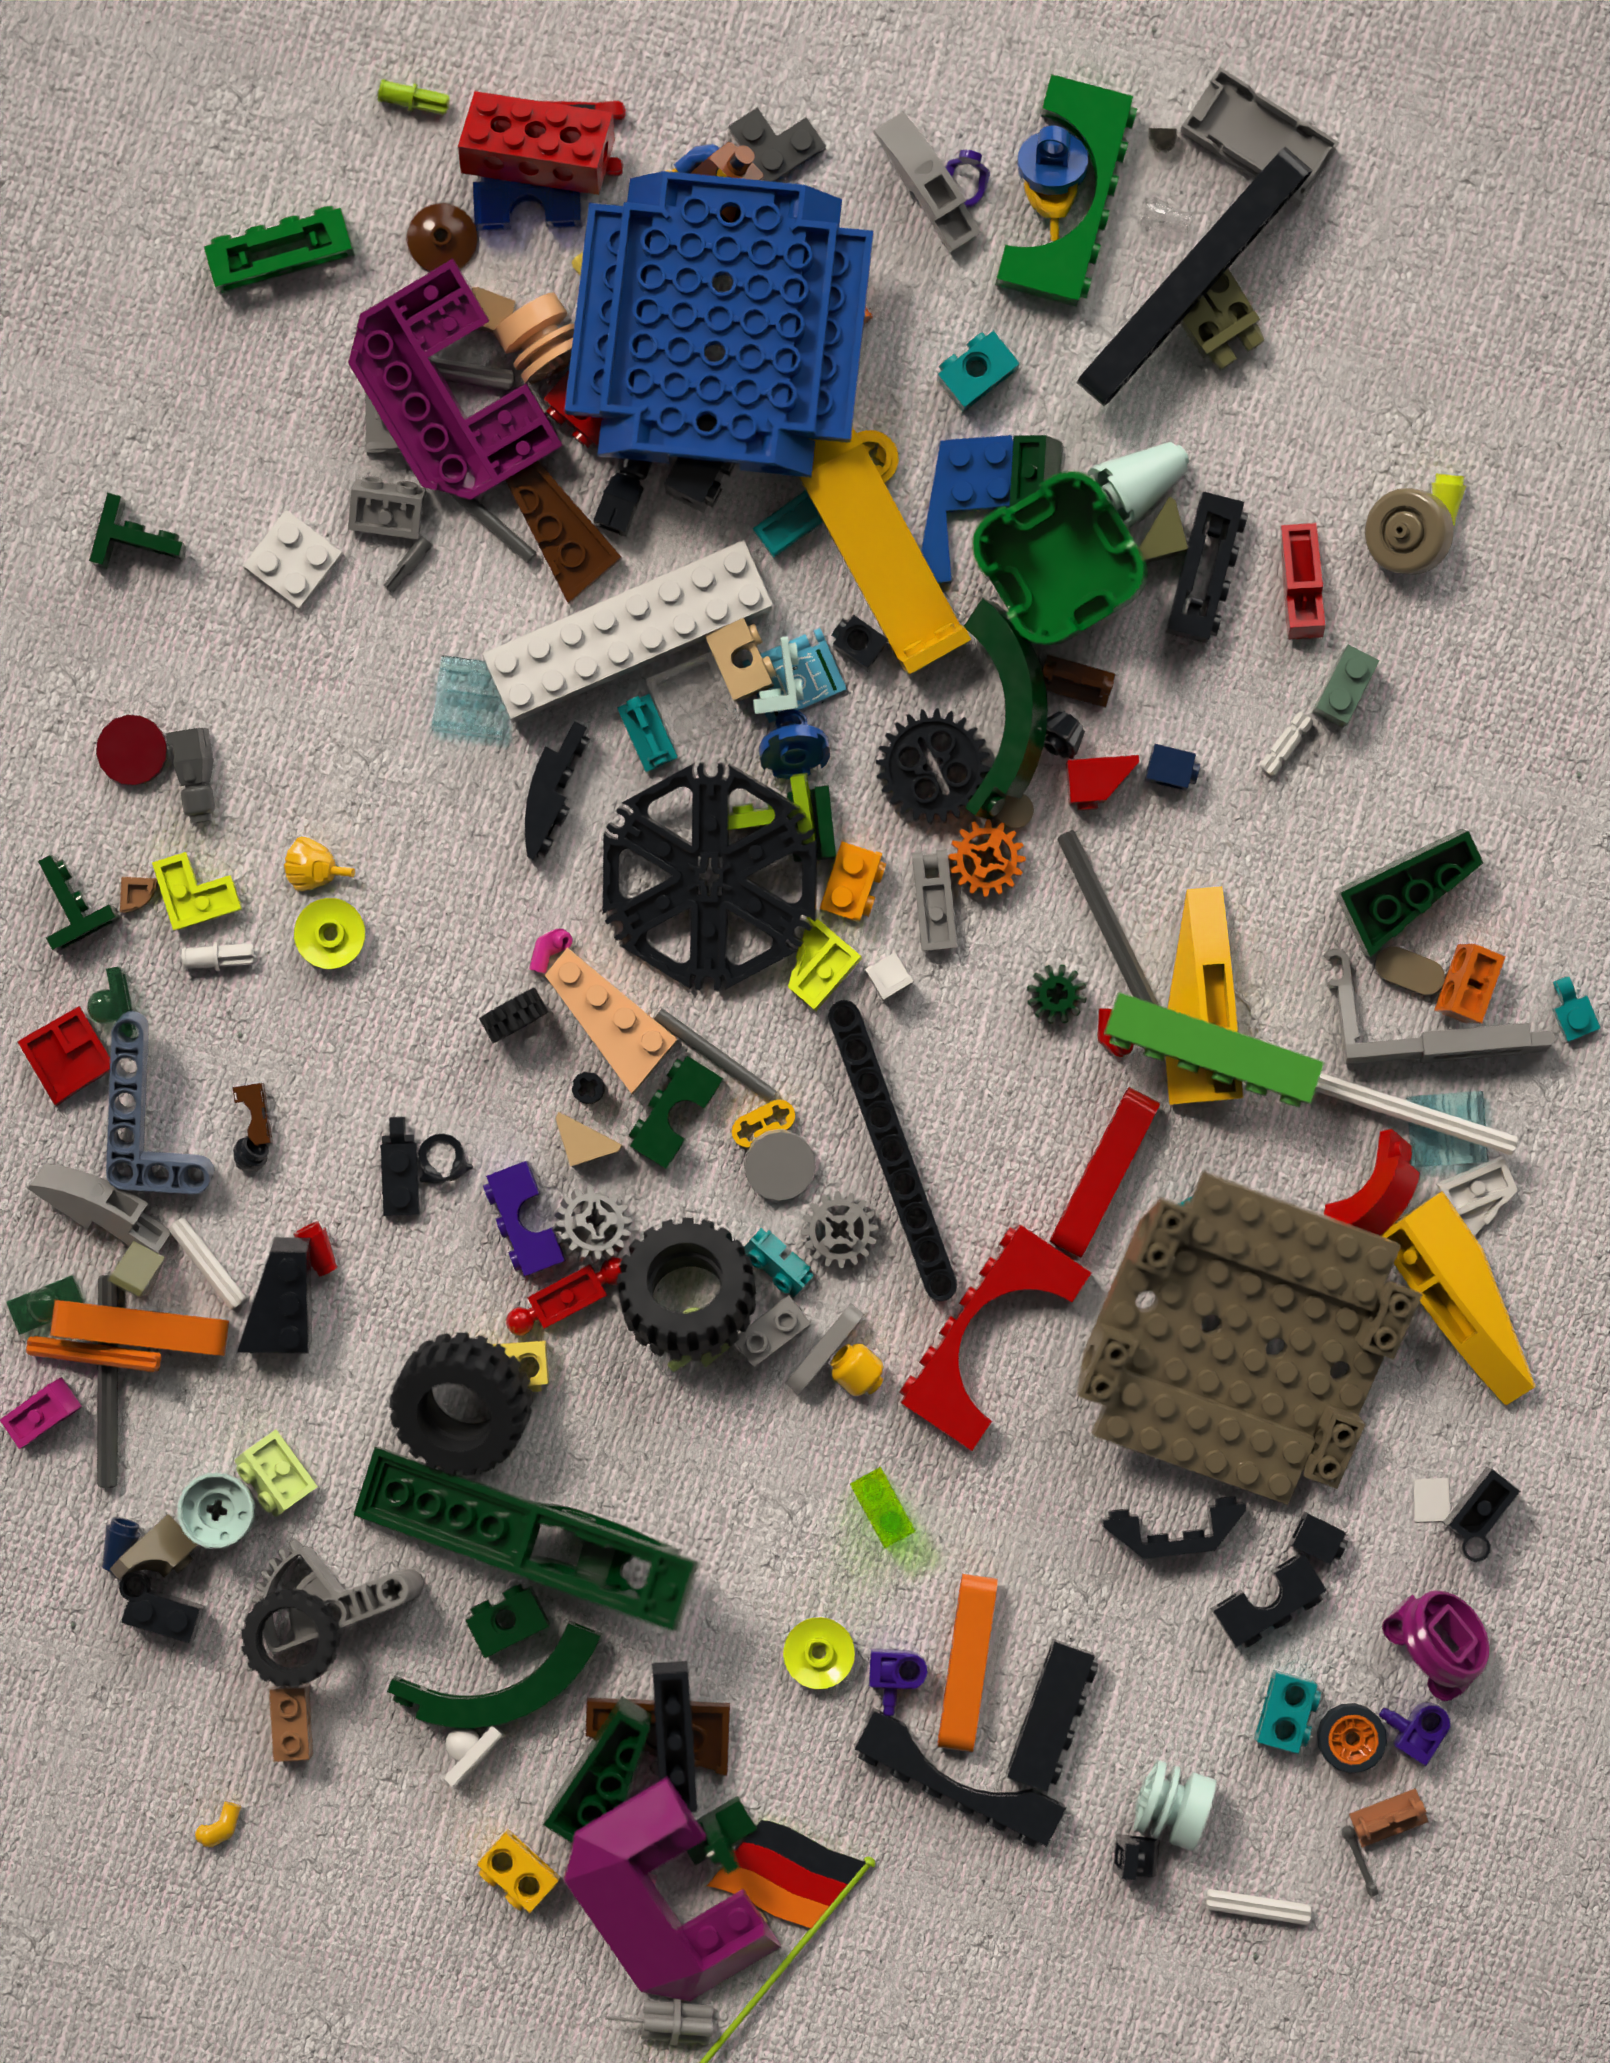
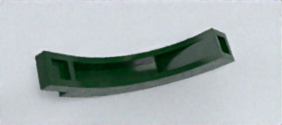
M982 598L964 627L986 649L999 673L1005 698V725L995 761L965 808L975 816L991 820L993 816L1003 809L1007 795L1021 799L1037 769L1044 746L1048 706L1044 675L1030 640L1023 637L1016 630L1005 609L995 602Z
M569 1620L559 1643L542 1665L523 1680L495 1692L479 1695H454L426 1688L398 1676L392 1678L387 1692L393 1694L392 1700L401 1705L412 1708L414 1703L419 1704L420 1707L415 1719L431 1724L453 1728H478L507 1723L541 1708L568 1687L590 1659L602 1633Z

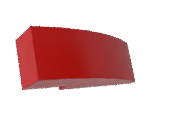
M1317 524L1281 525L1282 572L1288 640L1323 638L1325 616Z

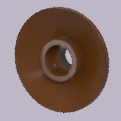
M448 203L429 205L414 216L408 227L407 245L409 252L415 262L429 272L451 259L461 269L472 259L476 251L478 236L475 224L463 209ZM439 230H444L448 233L447 239L443 242L435 239V234Z

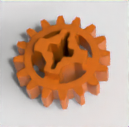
M986 819L984 828H979V825L974 821L971 823V833L964 829L959 831L960 836L963 838L962 842L953 840L951 843L958 851L948 855V860L957 862V866H954L950 872L951 874H961L962 877L957 884L962 886L968 882L971 885L969 889L970 894H973L977 888L982 889L983 897H988L990 889L994 888L999 896L1002 894L1001 885L1005 883L1008 887L1012 888L1015 884L1011 876H1021L1023 873L1016 865L1026 861V857L1017 855V851L1023 848L1024 845L1023 843H1013L1012 839L1016 835L1014 830L1008 834L1003 832L1005 823L1001 822L997 829L992 828L990 819ZM990 835L988 842L977 846L969 843L978 836ZM1001 841L1007 845L1011 861L1003 858L999 849ZM989 849L993 851L992 858L997 860V863H989L986 868L980 865L982 859L977 857L978 852L984 854ZM963 855L972 861L975 869L972 876L965 869ZM997 871L1005 874L996 881L983 882L986 875Z

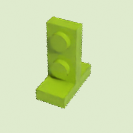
M801 773L790 777L793 800L800 808L793 810L788 816L792 819L797 813L805 812L806 817L797 822L798 830L801 832H807L812 828L815 830V833L809 839L803 840V844H807L817 839L808 774ZM753 803L732 806L733 813H729V830L769 824L774 820V809L770 805L766 808L754 809Z

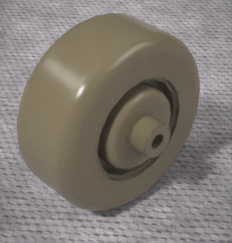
M1412 488L1393 490L1382 496L1371 508L1365 524V540L1374 560L1391 572L1407 575L1422 574L1439 565L1448 554L1454 535L1452 517L1446 505L1435 495Z

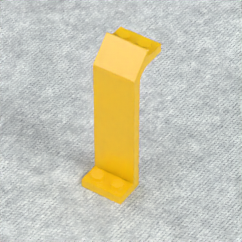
M852 427L851 443L810 439L815 441L812 477H799L884 636L888 638V643L902 669L911 674L972 640L966 628L957 620L854 428Z

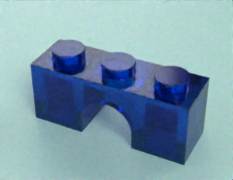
M481 177V182H473L474 225L476 231L512 230V213L520 203L526 201L536 202L544 208L547 229L582 227L581 192L513 181H502L487 177Z

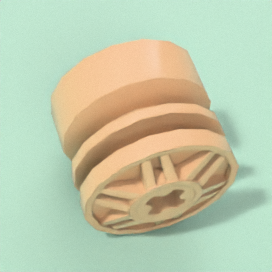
M555 292L540 296L519 308L504 319L493 331L494 336L506 354L523 350L513 365L516 370L526 368L521 377L528 385L541 381L544 378L552 377L570 365L575 324L558 328V325L568 314Z

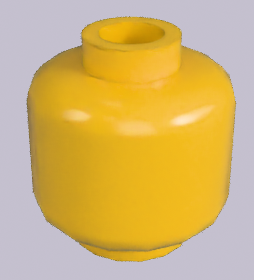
M856 1343L852 1346L846 1344L837 1351L831 1360L833 1380L852 1396H860L866 1392L869 1395L873 1394L883 1383V1378L881 1377L884 1369L882 1360L863 1344Z

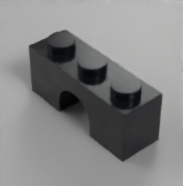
M1299 1552L1271 1570L1279 1585L1278 1596L1272 1604L1265 1607L1254 1606L1240 1589L1210 1608L1236 1648L1241 1644L1244 1649L1252 1646L1263 1638L1260 1633L1265 1629L1273 1626L1276 1630L1293 1619L1291 1613L1303 1607L1305 1611L1309 1610L1323 1600L1321 1594L1326 1592L1327 1589L1304 1553Z

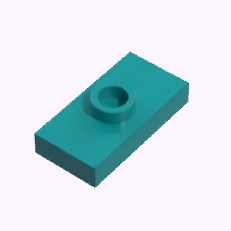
M805 490L752 529L774 559L822 524L823 521Z

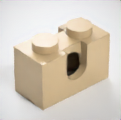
M742 618L705 635L735 703L774 686L771 678L777 674L769 656L762 658L757 645L763 642L754 623L748 626L745 619ZM741 650H748L753 656L751 665L746 668L734 666V656Z

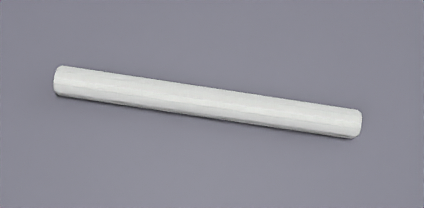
M1323 1073L1320 1074L1315 1089L1316 1092L1509 1155L1514 1154L1518 1144L1516 1136Z

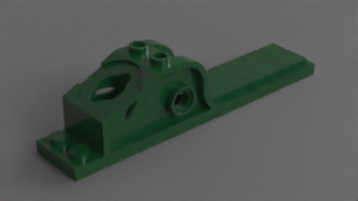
M374 1447L353 1514L354 1516L670 1631H678L700 1563L697 1560L680 1555V1549L595 1514L564 1505L540 1503L521 1498L457 1474L444 1473L443 1469L437 1467L434 1470L426 1466V1463L390 1450ZM541 1524L548 1527L565 1529L576 1533V1537L585 1540L577 1566L548 1557L532 1556ZM633 1557L651 1563L645 1584L640 1589L633 1588L623 1576L622 1570L624 1565L630 1562Z

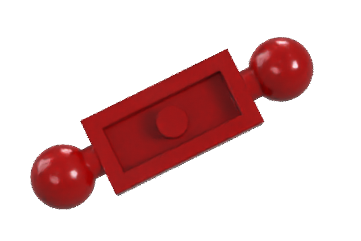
M612 1257L608 1261L605 1260L600 1271L597 1273L592 1265L589 1264L527 1297L532 1307L529 1309L523 1307L512 1309L506 1317L508 1330L514 1335H526L532 1330L534 1322L537 1320L540 1321L545 1329L607 1296L603 1285L607 1283L617 1285V1275L621 1273L619 1265L622 1259Z

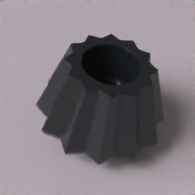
M1065 711L1056 712L1047 718V730L1043 747L1053 755H1060L1064 759L1066 757L1074 759L1085 733L1083 726L1072 714H1068Z

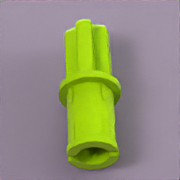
M382 79L378 91V102L408 107L410 112L418 109L444 115L449 108L450 97L448 94L418 88L416 83L413 86Z

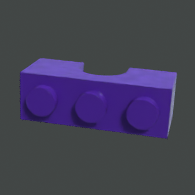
M524 1161L487 1175L488 1184L483 1185L489 1204L493 1205L496 1203L501 1217L496 1218V1222L503 1239L509 1237L514 1250L508 1253L515 1271L522 1270L524 1276L566 1261L562 1248L557 1242L558 1238L553 1227L541 1232H532L527 1230L520 1221L519 1212L523 1203L532 1197L540 1195L529 1162Z

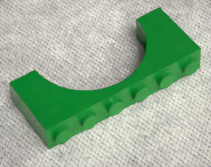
M1051 74L1041 116L1059 123L1083 143L1091 160L1095 175L1094 200L1088 213L1078 226L1054 242L1034 247H1017L1005 244L996 278V286L1077 307L1080 297L1087 299L1092 278L1085 277L1089 263L1096 265L1101 244L1095 243L1098 229L1105 231L1110 210L1104 209L1107 195L1114 197L1119 176L1113 175L1116 161L1123 163L1128 142L1122 141L1125 127L1132 129L1138 109L1131 107L1132 95Z

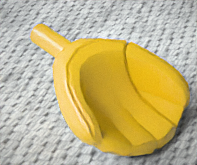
M1025 180L1024 190L1031 206L1044 218H1050V240H1058L1059 218L1066 217L1070 211L1078 191V183L1069 187L1068 192L1062 195H1045L1033 191L1030 188V183Z
M298 837L287 851L284 868L286 878L297 891H307L331 882L335 875L355 876L354 868L337 867L331 852L321 843L307 837Z

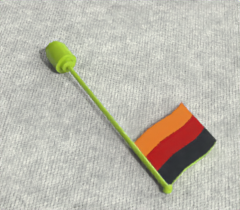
M761 1820L757 1824V1830L751 1832L735 1851L740 1867L729 1874L722 1867L707 1884V1887L718 1888L733 1894L744 1889L755 1906L775 1917L810 1929L699 2063H708L867 1870L870 1867L875 1868L876 1862L874 1858L867 1856L860 1860L830 1850L796 1830L772 1821Z

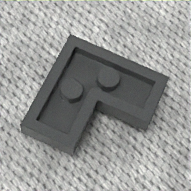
M756 107L728 126V130L738 145L747 146L754 152L755 158L752 163L763 173V181L777 182L826 149V145L807 117L777 136L759 108Z

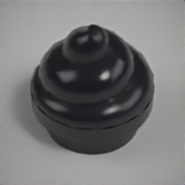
M246 1136L238 1140L234 1145L233 1157L238 1169L257 1171L267 1162L269 1149L266 1144L255 1145Z

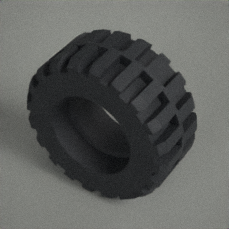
M682 1218V1223L673 1224L671 1219L662 1222L663 1228L658 1230L650 1227L643 1232L644 1240L635 1239L629 1246L630 1256L624 1255L619 1265L621 1273L617 1275L618 1297L629 1331L634 1332L635 1339L642 1346H646L649 1343L652 1353L660 1357L663 1356L664 1352L669 1353L670 1360L681 1361L682 1356H690L691 1361L702 1360L701 1354L710 1352L713 1357L722 1353L721 1346L725 1343L730 1347L739 1340L737 1331L745 1332L750 1325L749 1315L755 1312V1280L750 1257L746 1256L745 1247L739 1240L732 1239L730 1231L724 1227H720L717 1231L715 1230L714 1222L704 1219L701 1221V1224H695L693 1218ZM683 1267L705 1269L720 1280V1290L708 1305L692 1312L668 1310L655 1301L653 1292L659 1281L671 1271Z
M457 1332L454 1338H451L450 1334L446 1333L438 1335L435 1341L427 1340L419 1346L417 1351H413L392 1388L393 1393L390 1396L389 1407L392 1410L390 1415L392 1426L399 1428L396 1436L402 1445L407 1443L410 1446L408 1452L416 1459L420 1456L427 1461L425 1465L434 1470L438 1466L444 1468V1473L455 1475L457 1471H463V1475L466 1476L476 1475L479 1468L482 1472L494 1469L497 1463H503L510 1456L512 1450L516 1448L530 1420L533 1391L528 1388L530 1380L527 1373L519 1371L521 1363L514 1355L511 1357L505 1354V1347L499 1343L496 1346L488 1343L487 1337L477 1335L475 1339L470 1338L469 1333ZM444 1384H455L472 1390L487 1405L491 1419L481 1423H465L453 1419L438 1406L432 1388Z

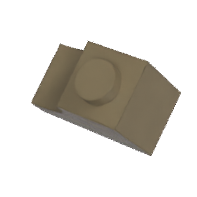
M167 1514L123 1554L110 1568V1571L119 1580L125 1575L139 1570L155 1571L160 1573L163 1578L173 1569L179 1574L193 1560L189 1554L198 1544L194 1543L183 1532L181 1526Z

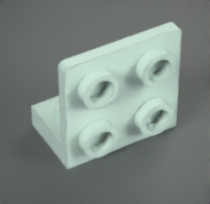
M788 636L780 638L788 694L781 695L780 688L759 691L760 698L753 699L755 714L798 708L797 701L804 700L801 678L794 679L792 665L799 664L796 643L789 644Z

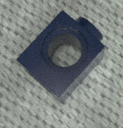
M1154 744L1144 781L1186 791L1189 783L1196 784L1200 763H1195L1196 753Z

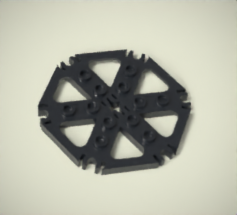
M700 762L697 767L699 777L696 778L695 763L623 801L622 804L629 806L634 813H631L625 807L619 806L615 812L624 817L625 823L622 827L616 826L611 822L606 826L609 832L617 834L618 838L609 835L606 831L603 833V914L609 910L617 909V913L608 916L605 922L609 924L617 920L623 924V931L614 936L615 940H622L628 934L632 937L628 942L619 945L689 989L692 988L691 977L694 974L696 975L694 980L696 990L702 989V980L708 976L714 980V991H719L722 986L721 975L725 977L726 990L797 952L798 949L791 947L786 942L787 939L795 946L801 947L804 941L796 936L795 928L801 926L809 931L813 928V924L809 920L801 918L802 915L810 917L814 922L816 921L818 838L813 842L803 844V840L809 839L815 833V830L812 828L807 832H801L797 829V822L806 817L805 812L797 813L792 819L788 816L793 810L799 809V805L730 763L728 764V778H725L726 767L724 762L718 763V771L715 776H709L705 770L706 762ZM679 787H686L692 791V843L653 820L648 813L649 805L653 801ZM735 789H744L770 805L774 809L775 817L768 825L729 845L730 794ZM630 849L668 872L672 877L635 897L627 898L619 890L620 854L623 850ZM789 854H795L802 860L801 899L795 903L786 902L747 877ZM720 857H723L722 867H720ZM709 858H711L713 873L719 874L720 877L713 882L710 895L707 880L700 877L701 873L707 871ZM698 886H700V895H698ZM719 886L722 887V895H719ZM691 908L690 959L680 963L651 946L647 941V932ZM728 910L772 936L773 944L771 948L742 964L732 963L727 956Z

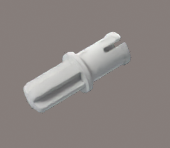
M216 942L213 946L182 948L184 970L215 967L216 971H219L221 967L251 965L254 962V949L251 944L219 946V943Z

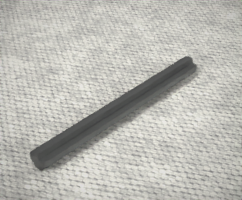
M1070 830L1058 837L1059 845L1132 996L1159 1006L1076 832Z
M110 1275L99 1276L98 1305L118 1307V1286L108 1281ZM98 1342V1345L118 1347V1344ZM98 1365L97 1485L101 1488H113L117 1486L118 1367Z

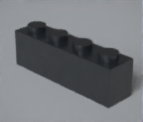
M1052 1639L1006 1770L1007 1778L1047 1792L1050 1784L1057 1785L1063 1765L1058 1763L1062 1750L1069 1751L1075 1731L1070 1730V1726L1074 1716L1080 1718L1087 1697L1082 1696L1085 1683L1092 1684L1099 1663L1093 1662L1095 1658L1093 1652Z
M688 1662L652 1663L659 1781L667 1777L690 1812H698Z

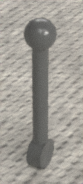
M1349 1825L1345 1826L1341 1832L1342 1836L1350 1844L1366 1883L1365 1886L1370 1897L1378 1895V1889L1370 1877L1354 1838L1355 1829Z

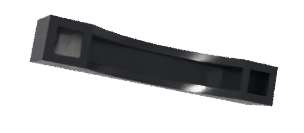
M874 1707L854 1744V1749L860 1752L858 1758L875 1767L880 1762L892 1768L889 1774L897 1779L909 1783L912 1778L924 1784L921 1790L937 1799H941L942 1795H945L955 1800L953 1805L955 1808L971 1816L974 1811L987 1816L985 1822L988 1825L1002 1832H1005L1008 1827L1020 1833L1017 1839L1034 1848H1037L1039 1843L1046 1847L1048 1846L1066 1810L1065 1804L1034 1788L1016 1792H991L975 1789L953 1780L939 1771L924 1757L912 1740L904 1722L892 1716H885L882 1711Z

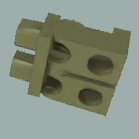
M1229 268L1180 322L1202 358L1209 357L1211 362L1220 371L1237 360V357L1227 343L1238 337L1246 351L1249 352L1265 341L1257 325L1260 318L1255 310H1253Z

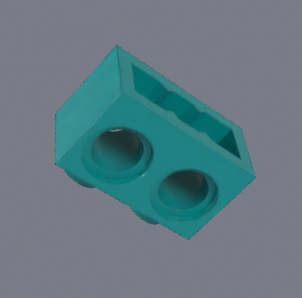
M1273 1670L1254 1739L1258 1743L1299 1754L1300 1747H1306L1310 1738L1312 1726L1307 1725L1310 1711L1316 1712L1320 1702L1321 1691L1316 1690L1318 1684L1309 1679ZM1291 1686H1299L1303 1690V1698L1297 1704H1288L1285 1701V1692ZM1284 1720L1292 1722L1294 1730L1290 1737L1286 1739L1276 1737L1275 1728L1279 1722Z

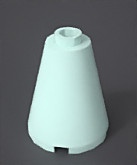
M1167 442L1096 464L1089 469L1087 475H1093L1094 480L1105 490L1128 529L1187 472L1189 458L1182 446Z

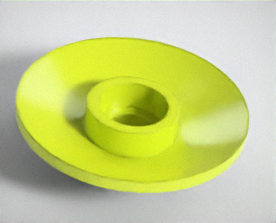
M323 898L310 903L299 914L294 927V940L299 953L306 961L319 968L336 969L349 964L359 955L365 942V926L362 917L352 905L337 898ZM331 927L337 930L336 939L333 941L326 940L324 936L325 931Z
M813 1617L800 1622L790 1631L785 1640L783 1657L789 1674L798 1683L812 1689H826L837 1685L849 1674L854 1663L855 1649L850 1634L840 1623L825 1617ZM821 1645L826 1649V1654L823 1658H815L813 1656L812 1649L815 1646Z

